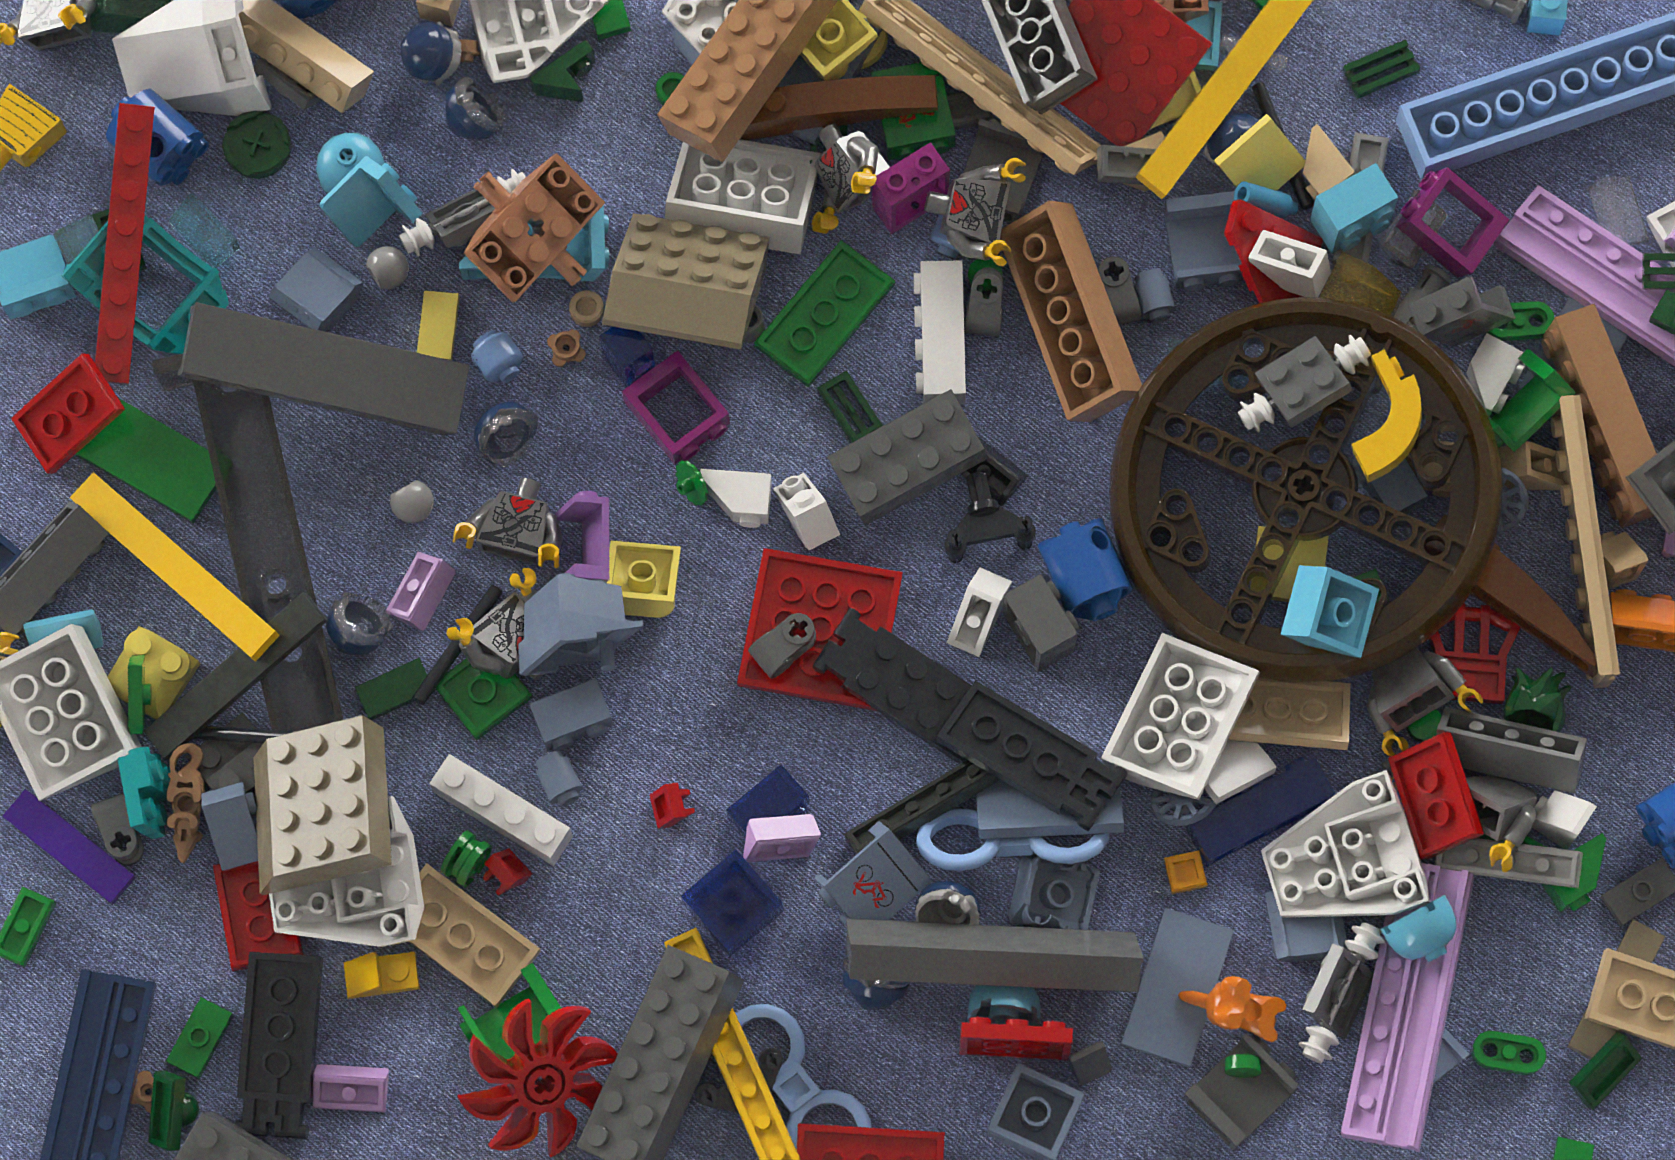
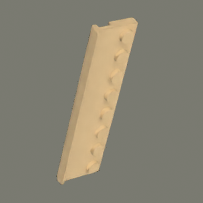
M864 0L859 11L867 17V21L872 26L885 30L894 37L893 40L898 46L911 50L919 56L924 66L937 70L947 78L949 85L971 96L979 108L990 111L1000 118V122L1005 128L1018 132L1028 140L1027 142L1030 147L1038 152L1047 154L1055 161V165L1060 170L1075 175L1093 164L1097 165V148L1100 146L1099 143L1053 108L1041 115L1036 110L1025 105L1014 78L913 1Z
M1567 395L1560 397V409L1555 412L1554 417H1551V432L1553 438L1558 437L1560 451H1556L1555 455L1556 467L1558 472H1563L1565 485H1561L1560 494L1562 505L1568 506L1570 518L1565 521V530L1568 541L1573 540L1575 553L1570 555V566L1572 574L1578 575L1579 588L1575 589V601L1577 609H1583L1584 623L1580 624V634L1595 655L1597 661V674L1594 678L1587 674L1586 676L1587 679L1593 680L1594 689L1610 686L1615 680V676L1620 675L1581 398L1580 395Z

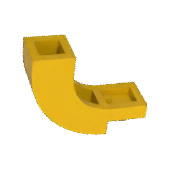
M1385 349L1372 355V364L1391 401L1389 416L1379 430L1352 443V452L1368 483L1389 473L1406 458L1416 442L1421 426V397L1415 376L1413 374L1400 381L1399 378L1404 376L1402 368L1395 356L1389 359Z

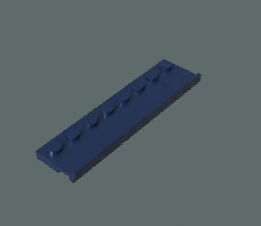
M81 969L40 1160L120 1159L157 983Z

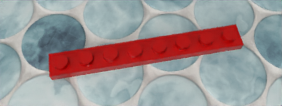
M119 103L95 353V364L106 381L123 385L129 384L155 109L152 106Z

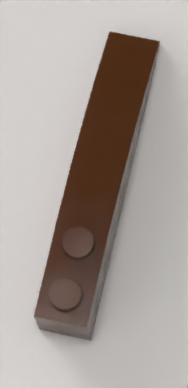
M935 75L862 77L776 87L740 139L749 141L792 134V131L825 128L831 124L842 126L939 110Z
M1444 514L1435 525V528L1444 531L1448 515ZM1436 540L1430 541L1425 546L1426 553L1432 556L1440 555L1445 549L1443 543ZM1494 542L1490 558L1478 583L1470 594L1486 605H1489L1493 610L1511 622L1516 623L1522 630L1594 678L1598 670L1596 657L1579 631L1555 601L1526 572L1500 552V547Z

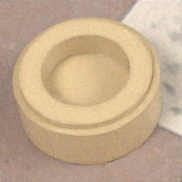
M590 290L576 293L569 303L572 320L582 327H591L598 324L604 315L602 298Z

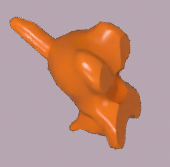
M1236 976L1224 978L1222 982L1214 986L1209 994L1197 991H1181L1178 994L1180 1000L1206 1009L1207 1018L1212 1024L1225 1030L1241 1028L1271 1043L1278 1038L1275 1030L1277 1021L1275 1015L1286 1009V1003L1280 997L1250 993L1251 984L1246 979Z

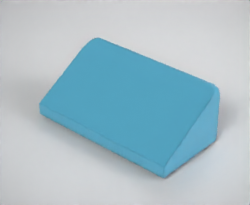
M92 609L23 624L29 646L70 624L84 628L94 649L103 646L101 624Z

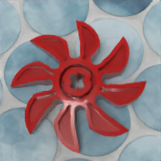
M528 998L520 1002L508 1014L502 1029V1038L515 1052V1055L510 1059H505L503 1056L492 1051L473 1034L469 1047L472 1065L485 1081L502 1085H497L487 1090L459 1094L457 1098L467 1112L479 1119L498 1121L504 1119L512 1112L509 1119L489 1142L488 1146L491 1149L499 1151L514 1150L531 1142L538 1135L539 1117L543 1113L546 1114L548 1155L553 1157L569 1145L576 1132L577 1118L564 1104L565 1101L573 1097L593 1110L603 1088L600 1082L590 1073L577 1072L591 1067L613 1064L618 1055L609 1043L593 1036H580L568 1044L571 1037L591 1014L589 1008L568 1006L552 1012L542 1021L540 1040L534 1044L531 1001Z

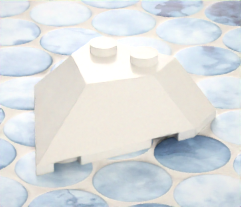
M468 0L482 63L493 83L528 78L610 0Z

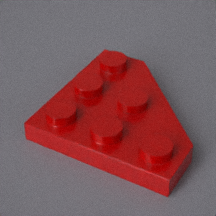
M1241 199L1232 201L1224 235L1229 246L1234 245L1242 263L1238 266L1249 291L1254 290L1259 303L1277 299L1304 297L1282 289L1249 262L1248 257L1262 230L1319 248L1322 246V238Z

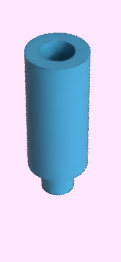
M1243 181L1238 184L1234 192V201L1241 199L1279 218H1285L1287 215L1293 216L1298 211V204L1292 201L1289 194Z

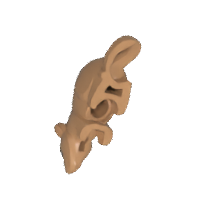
M192 743L178 746L173 751L169 760L171 772L168 776L171 780L167 790V800L172 803L173 813L168 817L167 825L175 831L173 842L177 850L178 859L182 864L187 861L195 849L196 843L201 841L203 834L198 832L202 807L201 793L205 792V782L198 768L203 762L204 753L198 745ZM189 753L192 757L191 760L176 772L178 758L183 754Z

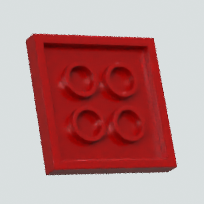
M971 1017L969 1018V1023L962 1022L959 1055L1068 1061L1073 1043V1028H1065V1023L1059 1021H1045L1042 1027L1028 1026V1021L1022 1019H1008L1005 1025L991 1024L990 1018Z

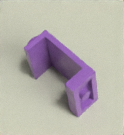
M581 491L576 493L555 513L558 521L582 523V564L575 563L565 573H571L577 578L587 580L601 579L608 582L609 497H599L593 491Z

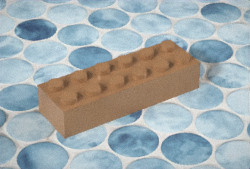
M739 0L658 112L657 116L668 134L723 163L838 0Z
M1049 200L1001 230L1000 240L1005 241L1011 249V252L1003 251L1067 421L1092 422L1133 399L1142 384L1073 204Z
M1595 303L1557 316L1543 334L1542 348L1547 359L1553 360L1557 369L1556 372L1576 392L1574 396L1580 395L1589 456L1592 455L1597 467L1594 469L1597 483L1601 488L1605 487L1610 500L1607 502L1609 512L1614 520L1619 521L1621 528L1652 518L1654 514L1626 477L1657 453Z

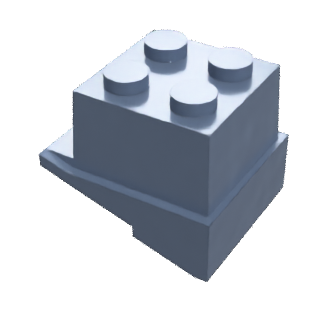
M571 573L557 574L524 603V639L518 644L520 675L529 676L553 673L559 670V666L601 661L602 671H613L615 669L614 650L643 627V620L630 621L625 619L621 586L608 584L605 580L601 579L587 580L577 578Z

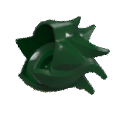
M1518 667L1516 669L1517 676H1511L1514 685L1506 699L1504 720L1560 732L1566 718L1564 698L1571 690L1570 685L1558 688L1559 683L1566 676L1565 672L1552 676L1554 669L1550 667L1534 681Z

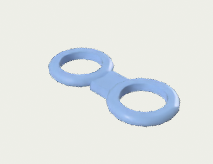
M954 808L931 822L922 825L918 829L916 844L920 855L931 865L944 870L966 871L981 867L990 862L995 855L997 857L1033 855V852L1040 858L1053 863L1074 864L1084 862L1100 854L1108 844L1110 833L1094 834L1088 842L1071 848L1051 845L1041 836L987 839L981 848L972 853L963 855L948 854L936 848L931 841L937 831L957 824L978 828L976 810Z
M770 1004L750 1005L736 1012L741 1027L753 1020L767 1019L777 1022L784 1028L790 1039L791 1050L788 1059L781 1066L772 1090L790 1112L786 1128L795 1148L797 1144L798 1123H802L811 1110L821 1105L833 1104L842 1107L853 1116L857 1127L872 1128L871 1119L864 1106L851 1094L835 1089L820 1090L802 1068L801 1063L805 1054L804 1034L797 1020L787 1011Z

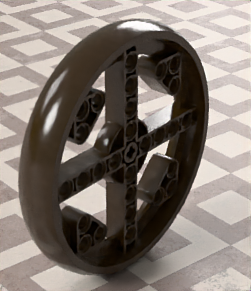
M1299 297L1254 304L1228 313L1191 334L1163 358L1149 374L1135 395L1124 417L1111 464L1109 499L1115 541L1124 567L1147 606L1171 632L1182 641L1259 670L1260 674L1258 677L1287 682H1320L1352 677L1383 667L1423 644L1452 618L1478 583L1490 558L1501 516L1503 481L1497 441L1487 412L1470 382L1441 348L1403 321L1377 309L1330 298ZM1349 335L1355 340L1361 337L1367 345L1371 357L1384 349L1389 359L1394 356L1396 357L1404 373V376L1399 378L1400 381L1413 374L1415 376L1420 391L1422 418L1426 424L1419 430L1418 437L1409 452V456L1418 480L1426 488H1440L1447 482L1450 476V505L1444 531L1358 493V480L1355 469L1343 451L1379 379L1374 367L1364 370L1356 364L1354 375L1342 370L1351 387L1357 388L1361 392L1359 398L1355 401H1346L1341 397L1323 409L1310 437H1296L1285 440L1269 451L1185 414V412L1195 399L1221 376L1225 392L1232 400L1246 401L1254 398V393L1259 395L1266 394L1255 372L1314 336L1318 338L1325 350L1334 351L1336 343L1342 347L1348 345ZM1259 344L1264 348V352L1259 357H1249L1245 354L1248 346ZM1243 375L1249 379L1248 384L1242 389H1235L1230 386V381L1233 377ZM1337 418L1344 421L1345 427L1338 433H1332L1326 429V424L1332 419ZM1175 423L1183 424L1186 430L1180 437L1174 438L1167 434L1168 428ZM1444 431H1453L1457 434L1458 440L1452 445H1444L1439 441L1438 437ZM1205 438H1214L1218 441L1217 447L1211 452L1200 450L1199 444ZM1168 447L1252 485L1253 504L1266 527L1226 608L1202 591L1186 572L1199 573L1205 570L1210 564L1211 555L1189 494L1181 489H1171L1162 498L1160 497L1161 473ZM1317 450H1324L1329 453L1330 458L1326 463L1318 465L1310 460L1311 455ZM1239 452L1250 456L1249 462L1242 467L1234 466L1231 463V458ZM1435 462L1442 466L1443 471L1437 477H1429L1423 472L1425 465ZM1269 467H1277L1282 471V475L1278 480L1271 482L1263 478L1264 471ZM1306 482L1310 483L1312 492L1306 491L1303 495H1299L1297 486L1304 487ZM1335 496L1343 497L1347 501L1344 509L1340 511L1329 509L1327 503ZM1180 500L1187 504L1186 510L1180 515H1172L1168 512L1169 505L1174 501ZM1366 511H1374L1379 515V520L1372 526H1366L1360 522V516ZM1286 513H1293L1299 517V521L1296 526L1285 528L1280 525V518ZM1341 526L1427 565L1411 586L1388 605L1386 588L1381 581L1374 578L1360 580L1378 588L1381 594V599L1374 607L1361 658L1308 646L1281 635L1282 629L1259 624L1299 541H1311L1326 537ZM1398 526H1407L1411 529L1412 535L1405 541H1399L1392 536V532ZM1159 532H1167L1171 535V541L1164 547H1158L1152 543L1153 537ZM1436 540L1443 543L1445 546L1444 551L1437 556L1426 553L1425 546L1430 541ZM1274 544L1281 546L1284 551L1280 558L1270 560L1264 556V551L1268 546ZM1195 546L1200 547L1204 551L1200 560L1190 562L1184 558L1187 549ZM1257 576L1268 580L1267 587L1259 592L1252 591L1248 587L1250 580ZM1247 608L1252 611V618L1247 623H1237L1233 620L1236 610Z

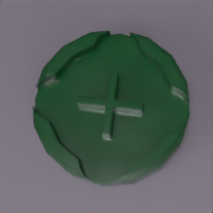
M263 111L243 113L231 121L226 129L227 132L222 141L225 159L235 172L246 178L261 179L272 176L281 170L290 158L292 142L288 128L280 118L273 114H266Z

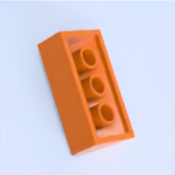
M1618 589L1616 592H1610L1609 600L1616 644L1675 652V601H1672L1673 598L1664 594H1653L1651 597L1637 596L1636 591L1629 589Z

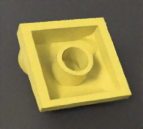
M838 0L800 53V56L824 81L838 80L847 72L849 63L864 51L878 37V34L848 0Z
M610 541L609 581L607 583L621 586L625 615L661 618L669 615L674 610L681 553L680 546Z
M138 626L135 631L127 636L124 642V650L110 671L108 679L117 697L128 703V664L132 655H145V684H151L152 686L151 705H145V714L157 720L176 703L200 666V663L180 647L154 632Z

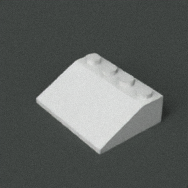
M739 139L722 163L683 142L666 199L665 219L674 221L685 220L691 224L707 227L718 226L725 230L741 233H755L759 236L769 237L768 249L801 255L818 176L815 161L821 156V153Z
M70 624L0 661V722L39 801L119 767L117 758L127 756L128 751L131 749L142 747L136 734L128 732V718L82 626Z
M1162 633L1101 760L1104 765L1112 770L1116 766L1124 768L1128 772L1125 779L1136 784L1199 800L1260 674L1259 670Z

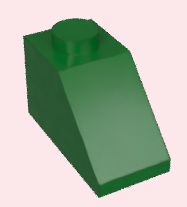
M1603 833L1573 850L1583 852L1578 889L1542 884L1560 913L1568 908L1576 912L1591 902L1589 895L1592 894L1597 886L1606 843Z

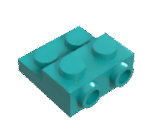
M149 747L131 749L128 751L127 756L117 758L130 827L152 840L166 836L164 825H167L168 817L164 805L160 804V802L167 800V790L171 780L168 776L171 772L170 766L162 762L160 754H151Z

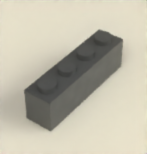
M69 501L0 576V630L2 632L14 635L23 634L25 632L23 624L32 622V617L40 608H47L57 597L56 591L64 582L72 581L81 570L80 564L88 556L92 557L97 554L104 546L105 541L103 539L109 533L80 505Z
M1445 707L1436 736L1443 732H1451L1463 769L1575 794L1583 771L1587 738Z

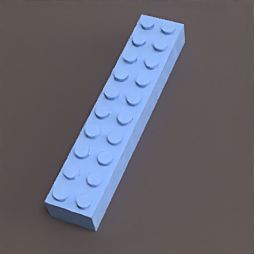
M1675 12L1400 105L1396 122L1420 180L1430 171L1435 172L1447 167L1450 170H1455L1675 95Z

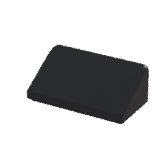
M978 436L988 458L961 473V475L967 478L973 472L985 473L991 497L997 500L998 504L1002 507L1022 485L1028 475Z

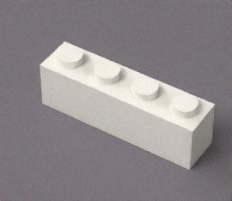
M962 260L920 261V273H914V294H921V306H914L915 327H922V339H915V360H922L923 372L916 373V394L923 393L924 404L952 389L959 404H965Z
M448 754L429 783L433 793L552 866L556 864L573 838L570 827L451 754Z

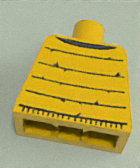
M11 84L6 87L0 98V171L11 158L23 167H29L67 132L62 120Z

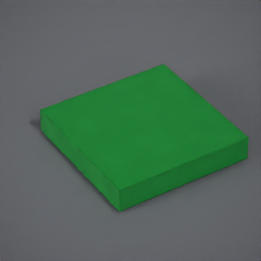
M467 658L447 672L435 688L476 741L533 698L516 674L506 679L499 674L495 675L477 670L472 667Z

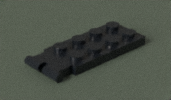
M849 608L833 633L837 639L843 642V645L839 646L829 640L812 668L821 674H824L826 670L830 671L844 681L841 686L843 689L952 760L962 764L965 758L938 743L937 735L972 685L880 626L875 631L859 621L861 614L857 610Z
M976 680L937 735L938 743L1055 813L1059 814L1064 809L1079 818L1080 820L1077 824L1086 831H1090L1107 806L1097 795L1100 794L1107 799H1111L1128 775V772L1120 766H1116L1112 770L1097 761V752Z
M249 952L237 1098H244L242 1120H236L235 1124L253 1136L267 1137L269 1122L275 1123V1137L308 1139L309 1125H302L304 1103L312 1102L324 957Z

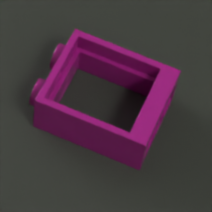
M931 142L876 176V183L872 186V208L891 235L927 213V211H924L929 191L946 195L948 193L950 169ZM913 203L919 204V208L913 209L911 205Z
M1448 167L1435 172L1430 171L1419 183L1421 190L1417 196L1408 200L1400 211L1402 217L1396 227L1457 278L1472 274L1510 219ZM1443 188L1481 219L1460 252L1421 220Z
M678 350L622 391L624 403L674 465L681 460L692 459L700 451L699 446L709 439L711 441L717 440L728 430L727 426L730 424L729 413ZM683 375L713 412V415L674 443L644 406V403Z

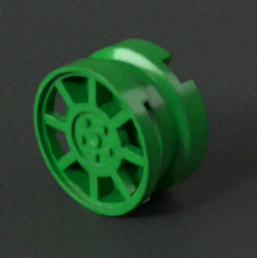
M466 830L449 850L442 863L440 872L447 877L454 876L457 878L459 885L467 888L474 881L472 877L477 873L479 874L485 866L484 863L488 860L493 846L485 840L482 842L478 841L474 833Z

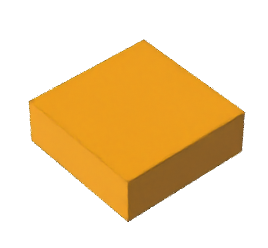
M1199 850L1164 858L1163 861L1172 895L1207 887Z

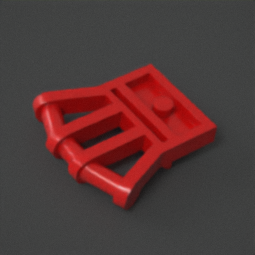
M1464 603L1448 621H1454L1453 651H1445L1439 631H1437L1429 638L1433 653L1450 660L1466 680L1464 685L1478 692L1483 699V703L1503 704L1505 700L1507 655L1521 627L1495 610L1490 609L1489 605H1480V608L1466 607ZM1465 621L1479 622L1478 654L1463 652ZM1490 624L1508 632L1497 655L1488 654ZM1454 690L1452 693L1455 698L1452 700H1458L1459 694ZM1474 695L1468 696L1465 700L1479 702Z

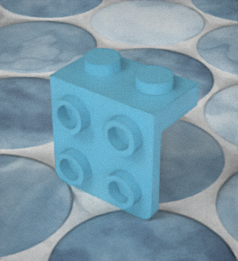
M367 155L320 202V208L347 240L356 247L361 246L395 211L412 223L423 214L414 203L418 199L416 195L404 184L400 186L397 183V180L400 178L397 172L387 163L381 166Z
M604 205L567 244L566 251L587 270L584 276L580 275L582 278L580 281L594 282L609 265L610 253L609 249L605 248V235L608 232L609 219L608 215H604ZM528 223L530 229L527 233L529 235H532L533 230L531 225ZM549 265L538 277L566 280L552 265Z
M48 235L0 252V302L10 320L27 316L34 311L49 306L62 304L66 300L76 297L73 286L62 277L66 265L58 241L53 235Z

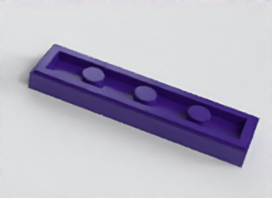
M24 789L2 815L6 821L111 905L119 899L136 878L42 801H39L27 789Z

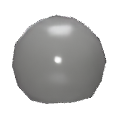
M383 246L374 249L367 257L366 267L381 289L391 290L400 287L406 280L409 265L406 256L399 249Z
M419 480L390 494L392 512L405 523L415 524L421 522L430 515L433 509L434 497L432 491L425 483Z

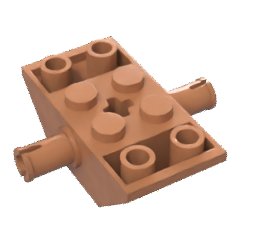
M557 153L522 180L511 193L489 171L479 179L480 183H475L473 188L495 209L475 231L463 254L512 303H515L549 265H552L571 286L582 279L580 275L584 276L587 270L566 251L567 244L605 204V201ZM528 223H529V224L531 225V227H532V230H533L532 235H529V234L527 233V232L529 231V229H530V226L528 225Z

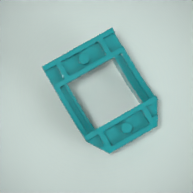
M145 215L142 242L197 285L157 331L135 316L133 337L152 350L183 355L191 317V306L198 302L225 309L229 305L226 290L222 288L219 278L220 271L198 258L151 217L148 218ZM108 221L72 263L66 265L62 277L99 310Z

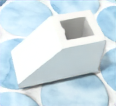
M1486 333L1469 364L1466 374L1488 417H1490L1493 411L1497 414L1500 413L1509 397L1503 393L1509 382L1514 385L1517 383L1525 366L1521 365L1518 359L1523 353L1522 351Z
M805 473L788 477L782 484L773 488L796 534L808 550L840 535L826 500Z

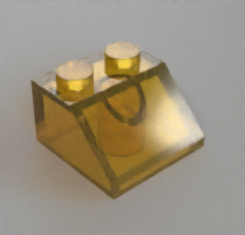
M1342 251L1319 298L1353 302L1391 315L1402 292L1376 267Z

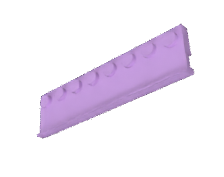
M1538 185L1514 213L1511 221L1501 231L1494 241V246L1586 307L1595 303L1601 318L1675 367V335L1649 322L1651 314L1666 290L1642 289V253ZM1650 262V267H1662L1656 262ZM1650 275V281H1675V275Z
M1426 863L1421 864L1427 880L1429 901L1432 902L1445 895L1454 911L1457 929L1454 938L1444 946L1447 953L1430 962H1427L1425 956L1414 960L1403 958L1392 949L1382 933V938L1386 942L1379 946V957L1377 958L1341 1130L1342 1138L1415 1150V1152H1419L1474 882V875L1469 873V870L1442 869L1438 865ZM1422 906L1396 915H1386L1384 927L1400 920Z

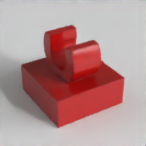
M678 782L665 784L649 795L658 829L670 828L695 812L694 808H684L682 799L691 793L688 789H679Z
M510 848L492 854L484 863L489 870L483 875V880L487 882L496 876L501 882L500 887L495 892L497 895L525 884L533 875Z

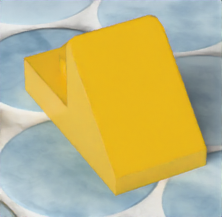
M415 951L378 956L376 952H371L344 962L348 999L420 989Z

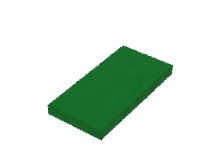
M840 240L754 342V347L809 388L894 287L895 280Z
M118 398L125 410L77 452L76 456L194 524L231 468L230 462Z

